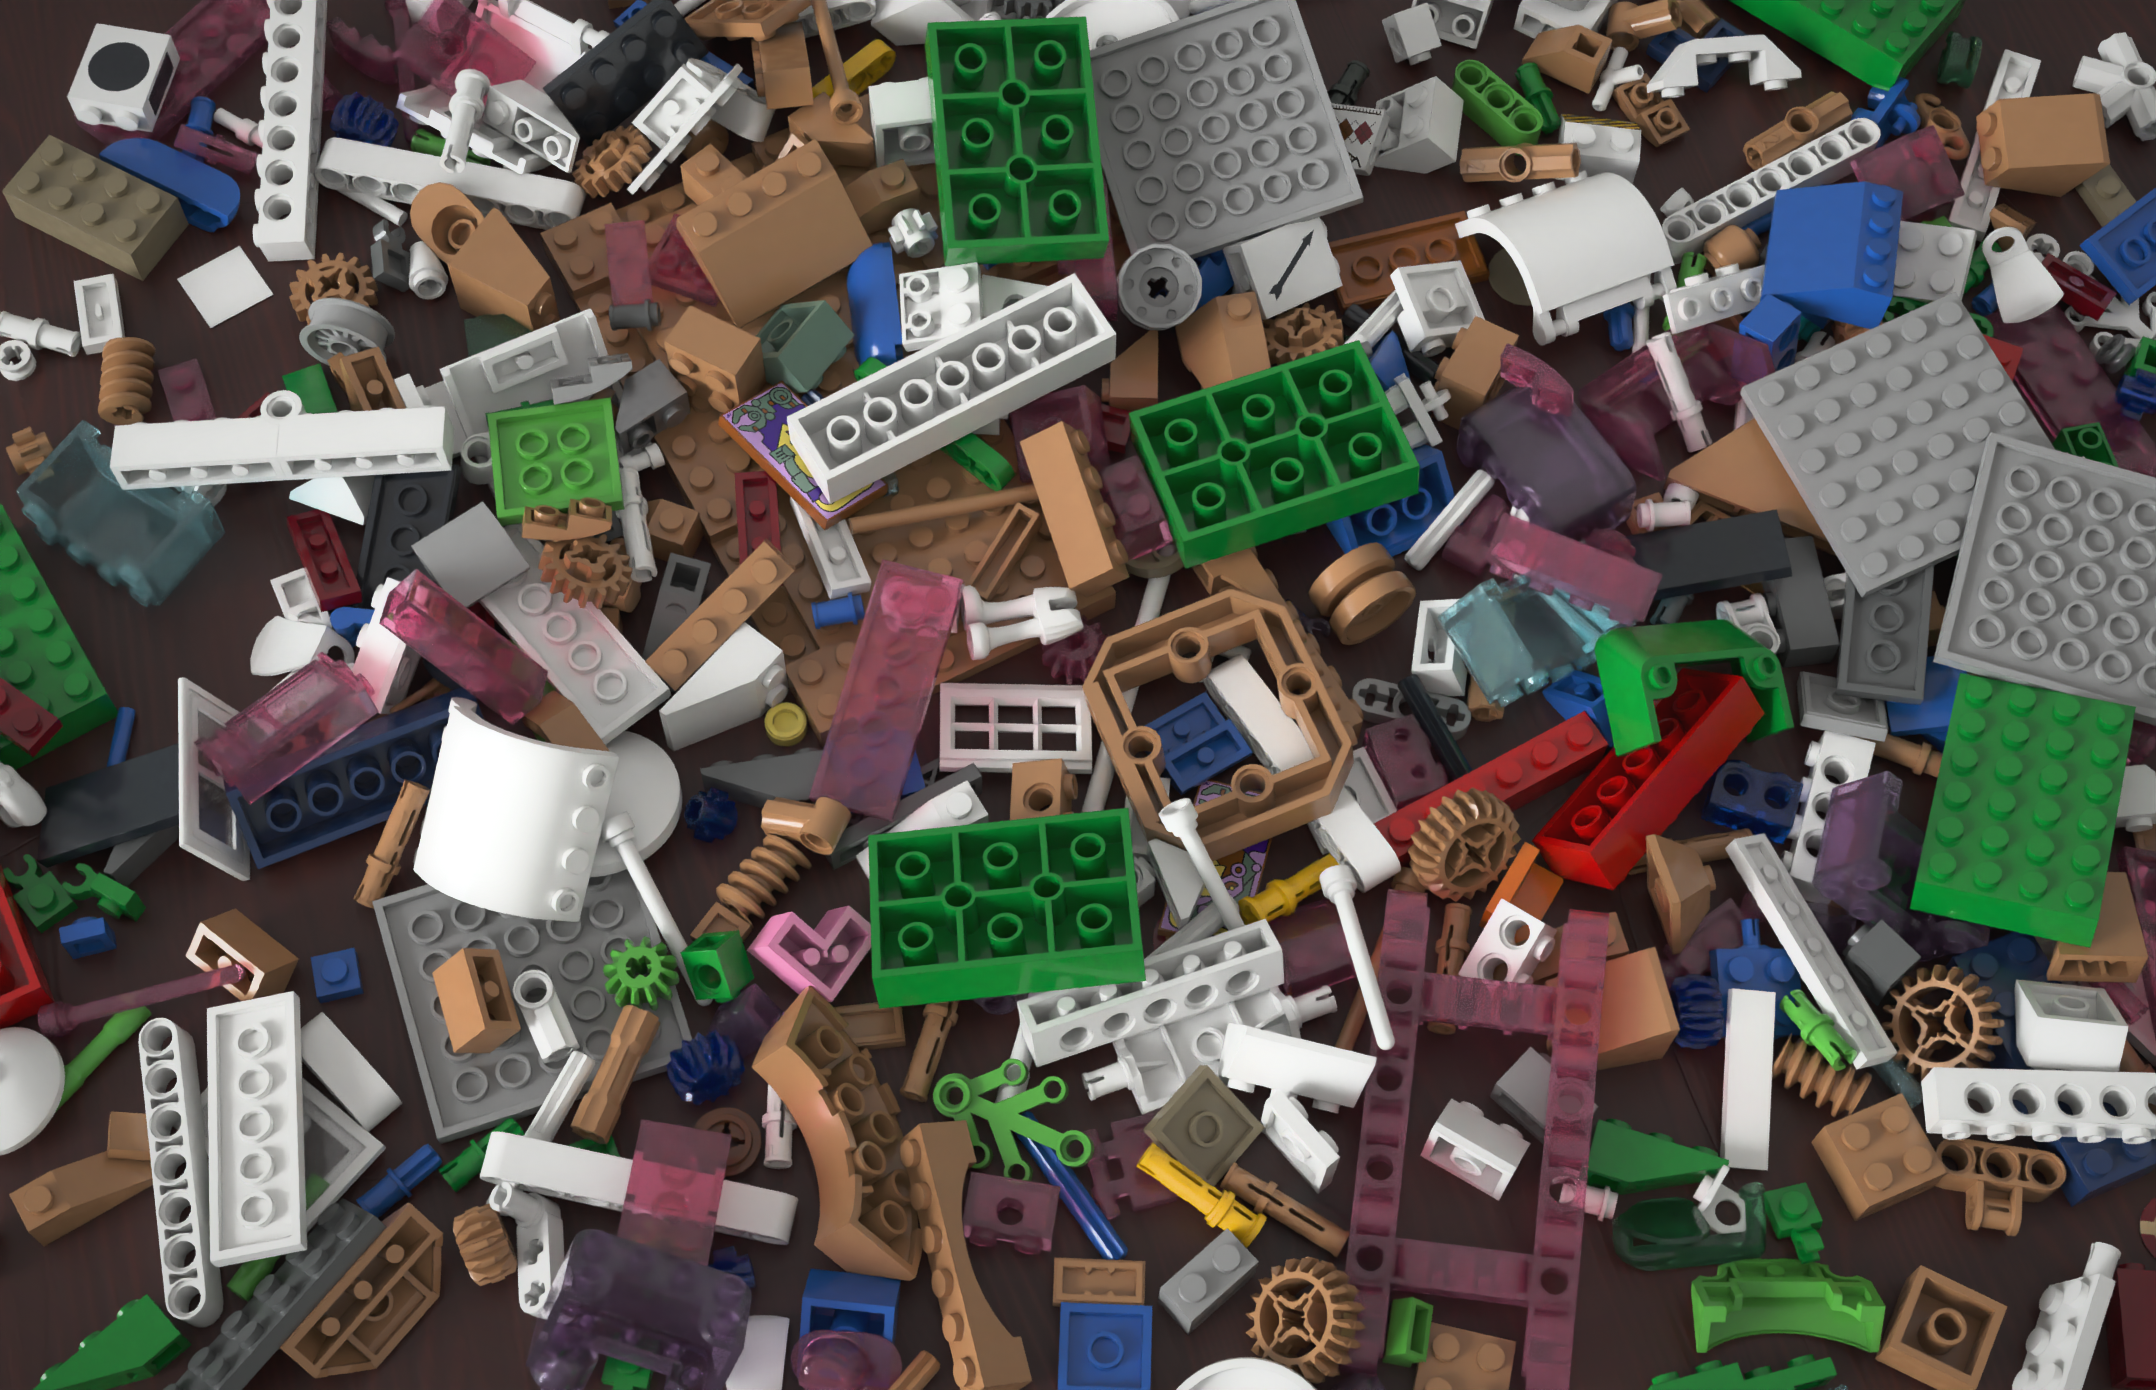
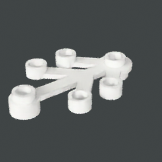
M2073 251L2068 253L2062 260L2096 280L2091 276L2094 263L2087 254ZM2156 292L2150 293L2142 305L2143 312L2150 317V329L2139 319V298L2128 305L2122 296L2121 302L2115 297L2112 299L2105 310L2106 312L2102 314L2098 321L2089 316L2080 315L2070 306L2062 316L2061 324L2065 330L2073 333L2081 331L2084 326L2125 330L2134 338H2125L2124 343H2131L2137 347L2143 336L2156 340V307L2151 303H2156ZM2070 316L2078 318L2080 322L2073 321ZM2099 332L2094 336L2089 345L2092 355L2096 356V353L2101 348L2098 342L2105 343L2113 337L2111 333Z

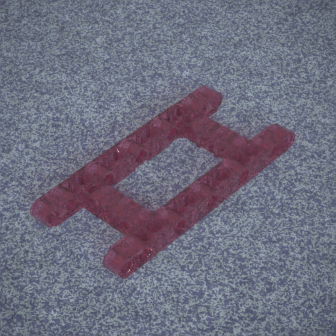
M1388 889L1378 986L1395 1038V1044L1389 1050L1381 1049L1377 1044L1372 1028L1369 1056L1377 1058L1375 1067L1366 1082L1345 1273L1350 1276L1348 1284L1354 1285L1360 1290L1354 1302L1361 1303L1366 1308L1357 1315V1321L1362 1322L1366 1328L1355 1333L1354 1338L1358 1340L1361 1347L1348 1350L1353 1363L1347 1365L1339 1364V1371L1377 1375L1378 1358H1383L1390 1290L1527 1307L1521 1376L1526 1377L1525 1390H1569L1609 931V913L1569 909L1567 923H1564L1563 933L1561 934L1557 987L1424 972L1430 921V908H1426L1428 893ZM1394 988H1403L1410 993L1411 998L1404 1004H1395L1388 999L1387 994ZM1572 1008H1579L1587 1013L1589 1021L1583 1025H1576L1567 1019L1565 1013ZM1423 1021L1459 1025L1458 1029L1467 1030L1468 1026L1503 1030L1504 1035H1512V1031L1548 1035L1547 1040H1552V1058L1547 1086L1543 1130L1545 1134L1539 1174L1533 1255L1396 1238L1418 1025H1423ZM1384 1074H1394L1400 1078L1402 1085L1397 1090L1388 1092L1378 1086L1377 1080ZM1563 1095H1572L1579 1099L1582 1108L1575 1113L1564 1112L1559 1107L1557 1100ZM1383 1161L1391 1166L1393 1172L1389 1178L1378 1181L1369 1176L1367 1169L1372 1163ZM1556 1183L1566 1184L1572 1189L1574 1198L1567 1203L1557 1202L1551 1197L1549 1188ZM1368 1250L1375 1251L1381 1255L1383 1264L1375 1271L1363 1270L1357 1263L1361 1253ZM1549 1273L1560 1275L1566 1283V1290L1558 1295L1546 1292L1541 1285L1542 1277Z

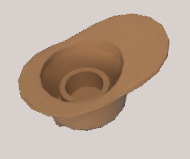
M441 182L427 185L420 190L412 201L410 211L412 227L417 235L446 264L451 261L484 219L480 210L459 189L451 184Z

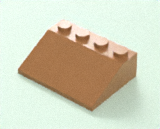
M816 138L677 217L676 228L736 327L740 329L851 265L863 251L873 246L836 171Z

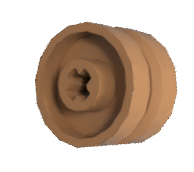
M1377 542L1362 545L1337 559L1319 575L1309 591L1311 602L1321 615L1331 617L1329 621L1330 628L1340 642L1345 645L1361 643L1388 628L1404 614L1416 596L1415 587L1404 573L1394 571V559L1386 548Z

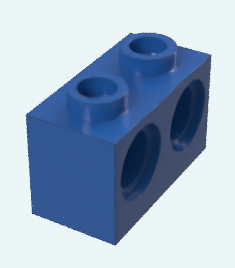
M1767 294L1740 322L1734 374L1752 383L1794 364L1802 312L1795 309L1790 303Z

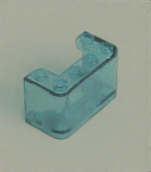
M82 420L16 490L17 495L24 504L21 510L37 525L34 528V532L43 541L52 546L56 542L66 548L65 552L82 566L90 563L97 568V573L113 586H117L119 583L129 589V594L143 606L148 607L151 603L160 606L225 534V530L211 501L195 490L191 494L184 490L178 494L168 487L122 490L110 468L112 448L104 444L101 446L97 439L101 434L100 431Z
M1585 540L1568 547V551L1555 561L1550 558L1534 570L1498 585L1494 578L1479 584L1438 616L1437 619L1490 705L1498 702L1501 708L1522 697L1524 695L1522 690H1525L1527 695H1530L1549 684L1548 678L1553 683H1556L1575 671L1574 666H1576L1578 671L1586 669L1597 662L1595 644L1602 634L1615 628L1634 627L1636 625V622Z

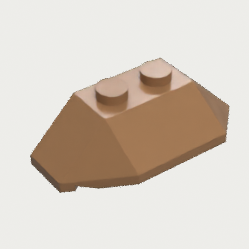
M411 1203L405 1204L381 1221L386 1226L385 1230L280 1346L281 1350L313 1378L377 1369L440 1297L443 1232Z

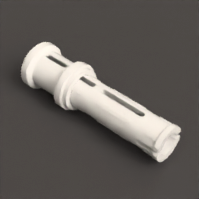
M465 69L457 74L455 80L457 91L451 97L449 103L452 119L439 162L440 166L450 173H455L457 161L458 173L462 172L465 168L474 125L483 116L485 110L483 97L488 94L491 86L488 77L475 69Z

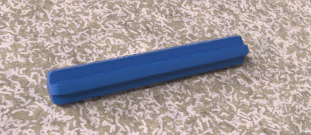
M1026 1111L1020 1114L1022 1116H1025L1031 1120L1038 1122L1033 1113L1030 1111ZM1015 1132L1102 1258L1105 1260L1124 1259L1128 1248L1071 1167L1063 1164L1058 1159L1056 1150Z

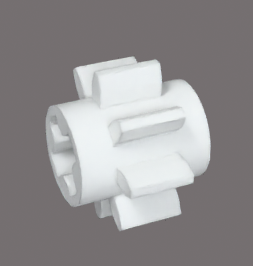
M908 208L899 212L893 218L892 227L888 228L891 234L889 241L897 254L905 250L908 256L918 258L926 255L933 249L935 245L934 239L938 238L935 231L938 226L930 212L921 215L919 210Z

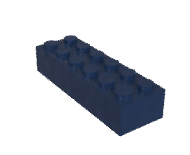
M470 684L223 777L226 796L257 868L261 869L388 820L405 779L424 785L431 790L442 745L444 727L447 726L450 716L448 710L451 698L459 697L476 702L475 714L484 720ZM430 793L428 794V797L423 806L428 804Z
M2019 932L2009 933L1952 957L1945 966L1947 972L1952 967L1962 968L1964 978L1969 974L1977 975L1979 983L1976 989L1982 986H1989L1992 989L1991 995L1985 1000L1986 1003L1999 1002L2001 1005L1998 1011L1991 1013L1992 1019H2001L2005 1023L2004 1027L1993 1028L1992 1035L2003 1039L2002 1044H1989L1987 1047L1996 1056L1993 1061H1988L1992 1069L2035 1070L2027 1066L2016 1045L2014 991L2016 979L2062 984L2061 981H2048L2046 973L2050 962L2036 938L2032 935ZM1946 989L1951 997L1954 992ZM1968 1007L1964 1015V1021L1973 1033V1018ZM2013 1100V1104L2019 1112L2028 1114V1109L2022 1102ZM2058 1101V1105L2064 1113L2073 1115L2072 1109L2068 1104ZM2103 1102L2105 1110L2109 1114L2118 1117L2116 1109L2111 1104ZM2061 1137L2051 1142L2034 1141L2038 1150L2055 1154L2065 1165L2066 1177L2060 1188L2071 1207L2143 1177L2156 1168L2155 1139L2142 1144H2126L2122 1138H2106L2104 1141L2097 1143H2082L2078 1141L2077 1137Z

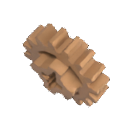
M629 125L626 129L623 126H619L615 132L607 131L600 140L595 139L593 145L587 147L582 152L583 159L575 162V166L578 169L572 172V175L575 177L574 181L591 198H595L598 194L602 198L606 197L609 191L618 192L622 189L624 183L630 184L632 177L637 176L643 171L641 164L650 160V157L647 155L652 151V147L649 144L650 141L644 133L633 125Z
M338 253L335 260H330L327 254H322L321 263L316 264L315 261L308 260L307 263L310 269L307 272L298 269L296 275L299 282H290L293 295L289 296L293 309L296 311L299 321H307L308 325L311 322L308 315L311 305L309 303L310 293L313 294L311 296L313 302L322 298H341L358 302L367 307L378 304L375 293L378 291L375 279L372 277L368 265L361 266L359 259L355 256L346 262L343 253ZM356 283L359 285V292H358V294L355 293V292H356V289H355V286H354V285H355Z
M1305 303L1302 308L1293 307L1287 313L1282 312L1275 315V320L1265 319L1263 321L1270 365L1277 363L1278 366L1344 344L1342 320L1337 319L1334 310L1325 313L1324 305H1319L1313 310L1310 309L1309 303Z
M602 534L598 539L589 536L571 540H547L538 569L543 570L540 578L542 582H552L549 590L551 594L558 592L565 594L563 602L568 603L572 599H576L580 608H585L587 602H592L597 609H601L604 600L613 605L616 603L619 595L624 596L632 574V568L627 566L630 557L629 555H618L621 545L619 543L608 545L606 543L607 535Z

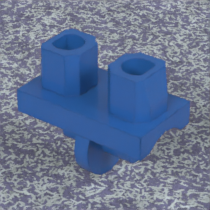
M1900 77L1889 91L1872 87L1867 100L1868 107L1875 109V111L1857 108L1851 117V121L1857 118H1867L1878 125L1881 136L1874 149L1876 152L1880 150L1891 133L1895 136L1901 133L1911 134L1920 126L1921 119L1917 113L1918 107L1915 103L1909 102L1905 96V90L1909 86L1908 79Z

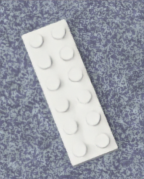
M522 523L507 525L504 527V530L529 564L530 570L479 602L556 692L577 706L606 745L672 696L670 689L592 602H587L585 608H580L578 600L572 599L570 602L565 603L563 602L565 594L562 592L551 594L549 592L552 582H542L540 578L543 570L538 569L544 549L543 544L539 540L522 538Z
M294 991L207 1008L210 1262L216 1267H223L307 1250L300 998Z

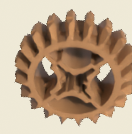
M1472 787L1468 792L1458 789L1453 799L1443 796L1441 805L1438 808L1429 807L1431 814L1427 819L1418 820L1421 826L1420 831L1410 835L1414 844L1407 850L1411 856L1409 865L1417 875L1418 881L1434 895L1442 899L1451 898L1455 902L1462 896L1471 900L1476 890L1486 892L1487 884L1492 880L1499 882L1498 874L1502 870L1509 869L1507 861L1509 858L1517 855L1514 845L1521 840L1517 834L1520 825L1516 821L1514 814L1510 811L1511 808L1493 793H1489L1486 790L1482 792Z
M1934 965L1932 974L1927 968L1917 969V980L1911 976H1905L1902 979V985L1906 992L1900 989H1892L1890 991L1892 998L1897 1001V1005H1885L1883 1007L1886 1013L1893 1015L1892 1021L1883 1022L1881 1026L1884 1030H1893L1894 1037H1890L1889 1040L1894 1047L1899 1046L1900 1048L1893 1057V1060L1897 1063L1909 1060L1906 1068L1908 1074L1916 1075L1921 1071L1923 1080L1934 1067L1983 1068L1979 1058L1985 1061H1993L1996 1058L1993 1051L1987 1047L1989 1044L2001 1045L2003 1042L2001 1037L1992 1035L1993 1028H2001L2005 1024L2001 1019H1992L1991 1015L1992 1012L1998 1011L2001 1005L1999 1002L1986 1003L1985 1000L1991 995L1992 989L1989 986H1982L1976 989L1979 983L1977 975L1969 974L1964 978L1963 969L1960 967H1952L1947 972L1944 965ZM1946 988L1954 992L1949 1000L1944 999L1937 1008L1921 1002L1924 996L1936 989ZM1968 1007L1973 1018V1033L1964 1023V1015ZM1913 1017L1919 1022L1921 1027V1034L1917 1041L1913 1032ZM1935 1017H1946L1943 1023L1950 1032H1940L1942 1026ZM1947 1042L1953 1045H1961L1965 1048L1960 1055L1949 1061L1944 1062L1931 1057L1935 1050H1941Z
M1316 1258L1286 1259L1285 1267L1280 1265L1271 1267L1272 1279L1267 1277L1259 1279L1263 1289L1262 1293L1250 1295L1253 1301L1257 1303L1255 1311L1252 1310L1246 1313L1251 1320H1254V1326L1246 1334L1250 1338L1257 1339L1251 1351L1258 1356H1263V1359L1275 1361L1293 1369L1310 1383L1319 1384L1325 1382L1326 1376L1334 1377L1335 1375H1340L1339 1364L1347 1365L1353 1363L1348 1350L1361 1347L1358 1340L1354 1338L1356 1331L1366 1328L1362 1322L1357 1321V1315L1366 1309L1361 1303L1354 1302L1360 1290L1354 1285L1348 1284L1350 1276L1343 1271L1337 1270L1333 1263L1323 1260L1319 1262ZM1314 1285L1310 1293H1304L1299 1299L1295 1297L1303 1288ZM1311 1342L1316 1345L1308 1354L1301 1357L1296 1356L1301 1348H1307Z

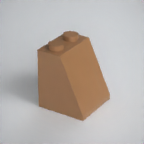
M2089 93L1999 99L1976 116L1981 165L1986 186L2062 197L2110 164L2100 94Z
M493 207L447 265L460 308L518 338L560 321V316L550 276L500 210Z
M1656 947L1647 948L1547 980L1535 1001L1539 1021L1547 1024L1550 1038L1547 1039L1548 1055L1558 1063L1560 1073L1563 1076L1662 1059L1680 1030Z

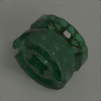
M1950 31L1945 40V43L1948 44L1945 49H1942L1937 83L1948 85L1950 82H1955L1958 87L1968 89L1973 82L1980 60L1982 37L1971 35L1969 38H1964L1961 33Z

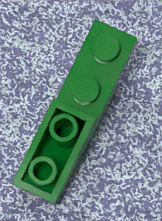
M1809 1354L1787 1362L1789 1367L1787 1369L1772 1372L1771 1366H1764L1751 1370L1744 1374L1746 1379L1744 1380L1738 1362L1723 1366L1721 1360H1714L1695 1367L1696 1374L1681 1378L1677 1371L1659 1375L1651 1380L1653 1385L1647 1390H1809L1826 1385L1837 1375L1831 1357L1815 1360L1814 1355Z

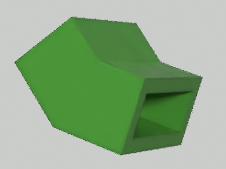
M1414 1297L1394 1299L1389 1309L1383 1363L1411 1367L1412 1363L1426 1362L1433 1305Z

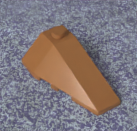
M1255 291L1215 297L1192 313L1182 323L1175 326L1182 362L1189 372H1193L1201 384V390L1271 368Z

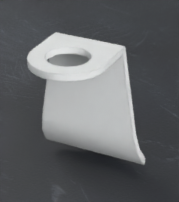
M2002 227L1994 230L1985 238L1982 244V251L1990 266L1996 299L2004 323H2019L2037 317L2055 306L2063 297V291L2029 249L2022 233L2018 229ZM2004 236H2010L2014 239V244L2007 251L1995 252L1992 250V245L1997 239Z
M275 616L262 629L255 641L250 658L252 675L273 676L311 666L332 680L342 679L348 664L355 662L351 644L328 626L295 622L280 616ZM332 646H338L344 653V664L339 670L332 669L327 661V653Z
M753 1315L731 1318L715 1324L727 1390H782L789 1318L772 1315Z

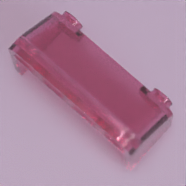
M1714 323L1705 324L1676 334H1672L1671 328L1666 331L1671 333L1675 349L1688 378L1695 399L1700 402L1708 399L1722 405L1735 404L1742 399L1740 392L1743 386L1775 372L1768 344ZM1645 345L1582 387L1578 392V399L1582 411L1607 445H1614L1618 460L1622 464L1658 481H1662L1666 478L1654 434L1673 422L1670 415L1672 407L1648 346Z

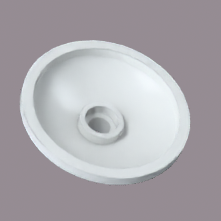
M23 1027L0 1029V1156L23 1147L46 1127L55 1114L64 1091L65 1069L58 1049L42 1034Z

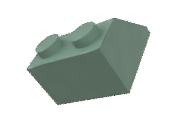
M825 300L782 304L756 335V337L761 339L766 382L775 385L783 381L794 393H807L821 384L823 381L822 374L826 369L846 353L847 348L845 346L853 338L854 334Z

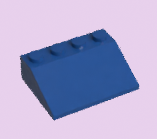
M1866 181L1777 190L1774 197L1760 301L1767 294H1770L1781 301L1790 303L1801 312L1867 329L1879 326L1893 298L1903 191Z

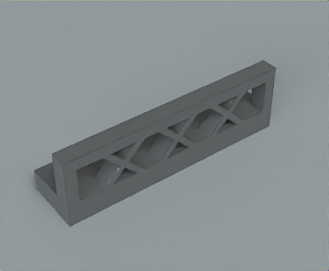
M939 757L920 767L923 779L931 776L930 781L924 780L925 788L894 804L882 806L885 809L863 820L864 811L851 813L852 816L856 815V818L850 819L846 826L848 828L844 830L833 853L825 855L833 870L855 860L856 855L868 847V835L887 833L927 801L949 789L968 781L977 796L982 794V775L975 763L936 782L940 771Z

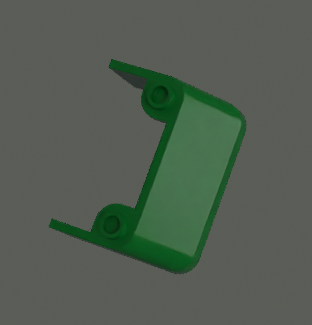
M1719 619L1615 628L1602 634L1596 641L1595 656L1616 757L1625 756L1662 741L1654 700H1662L1674 693L1677 687L1676 667L1730 663L1732 674L1744 677L1765 713L1752 728L1750 734L1746 736L1747 743L1756 742L1794 728L1779 659L1770 649L1728 620Z

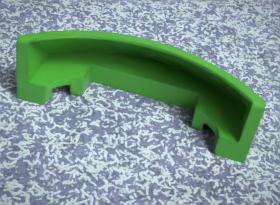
M1753 1258L1719 1265L1716 1276L1705 1277L1699 1275L1692 1281L1691 1296L1697 1353H1707L1713 1347L1732 1339L1771 1333L1821 1337L1842 1342L1867 1352H1879L1886 1306L1873 1283L1858 1275L1853 1277L1838 1276L1829 1270L1828 1265L1815 1262L1801 1264L1800 1260Z

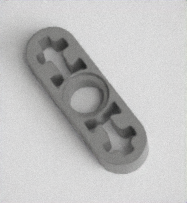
M1367 678L1359 681L1354 686L1351 698L1360 706L1364 720L1425 735L1416 718H1408L1401 714L1399 705L1406 700L1399 690L1398 684ZM1427 692L1445 724L1448 713L1456 715L1454 726L1447 725L1455 740L1462 738L1466 734L1471 721V712L1468 710V706L1459 699ZM1367 693L1375 695L1373 706L1365 705ZM1389 697L1394 698L1391 712L1386 711Z

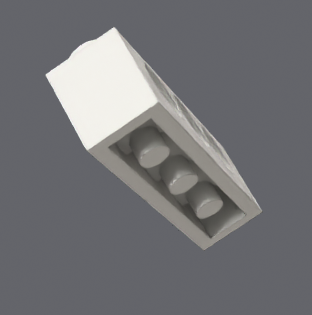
M1824 731L1819 742L1811 741L1804 763L1811 766L1808 778L1802 777L1795 801L1802 803L1799 815L1795 813L1792 815L1786 833V838L1793 839L1790 852L1784 850L1780 859L1805 900L1827 906L1838 891L1876 743L1846 734ZM1825 775L1836 777L1840 784L1830 782ZM1816 811L1826 813L1832 821L1821 819ZM1806 848L1818 850L1823 858L1813 857Z

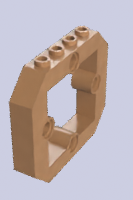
M1228 589L1105 639L1082 688L1088 710L1147 843L1153 839H1159L1187 851L1181 838L1175 837L1173 832H1168L1159 817L1160 811L1171 803L1160 779L1166 765L1161 738L1150 727L1136 726L1122 693L1170 673H1173L1178 680L1185 683L1200 682L1211 672V657L1256 639L1277 679L1281 709L1287 716L1296 719L1314 759L1274 775L1267 768L1257 764L1244 765L1239 768L1232 776V792L1194 806L1198 813L1196 831L1211 860L1215 861L1332 813L1354 764L1353 746L1358 744L1350 722L1348 720L1342 722L1337 713L1341 707L1333 687H1324L1320 678L1324 675L1318 656L1315 652L1308 654L1303 644L1307 642V637L1298 618L1292 620L1285 606L1240 591ZM1189 652L1197 653L1196 656L1191 658L1182 657ZM1300 688L1308 690V692L1301 695L1291 693ZM1141 751L1151 752L1150 755L1144 758L1134 757L1135 754ZM1251 789L1263 791L1260 795L1254 797L1245 795Z

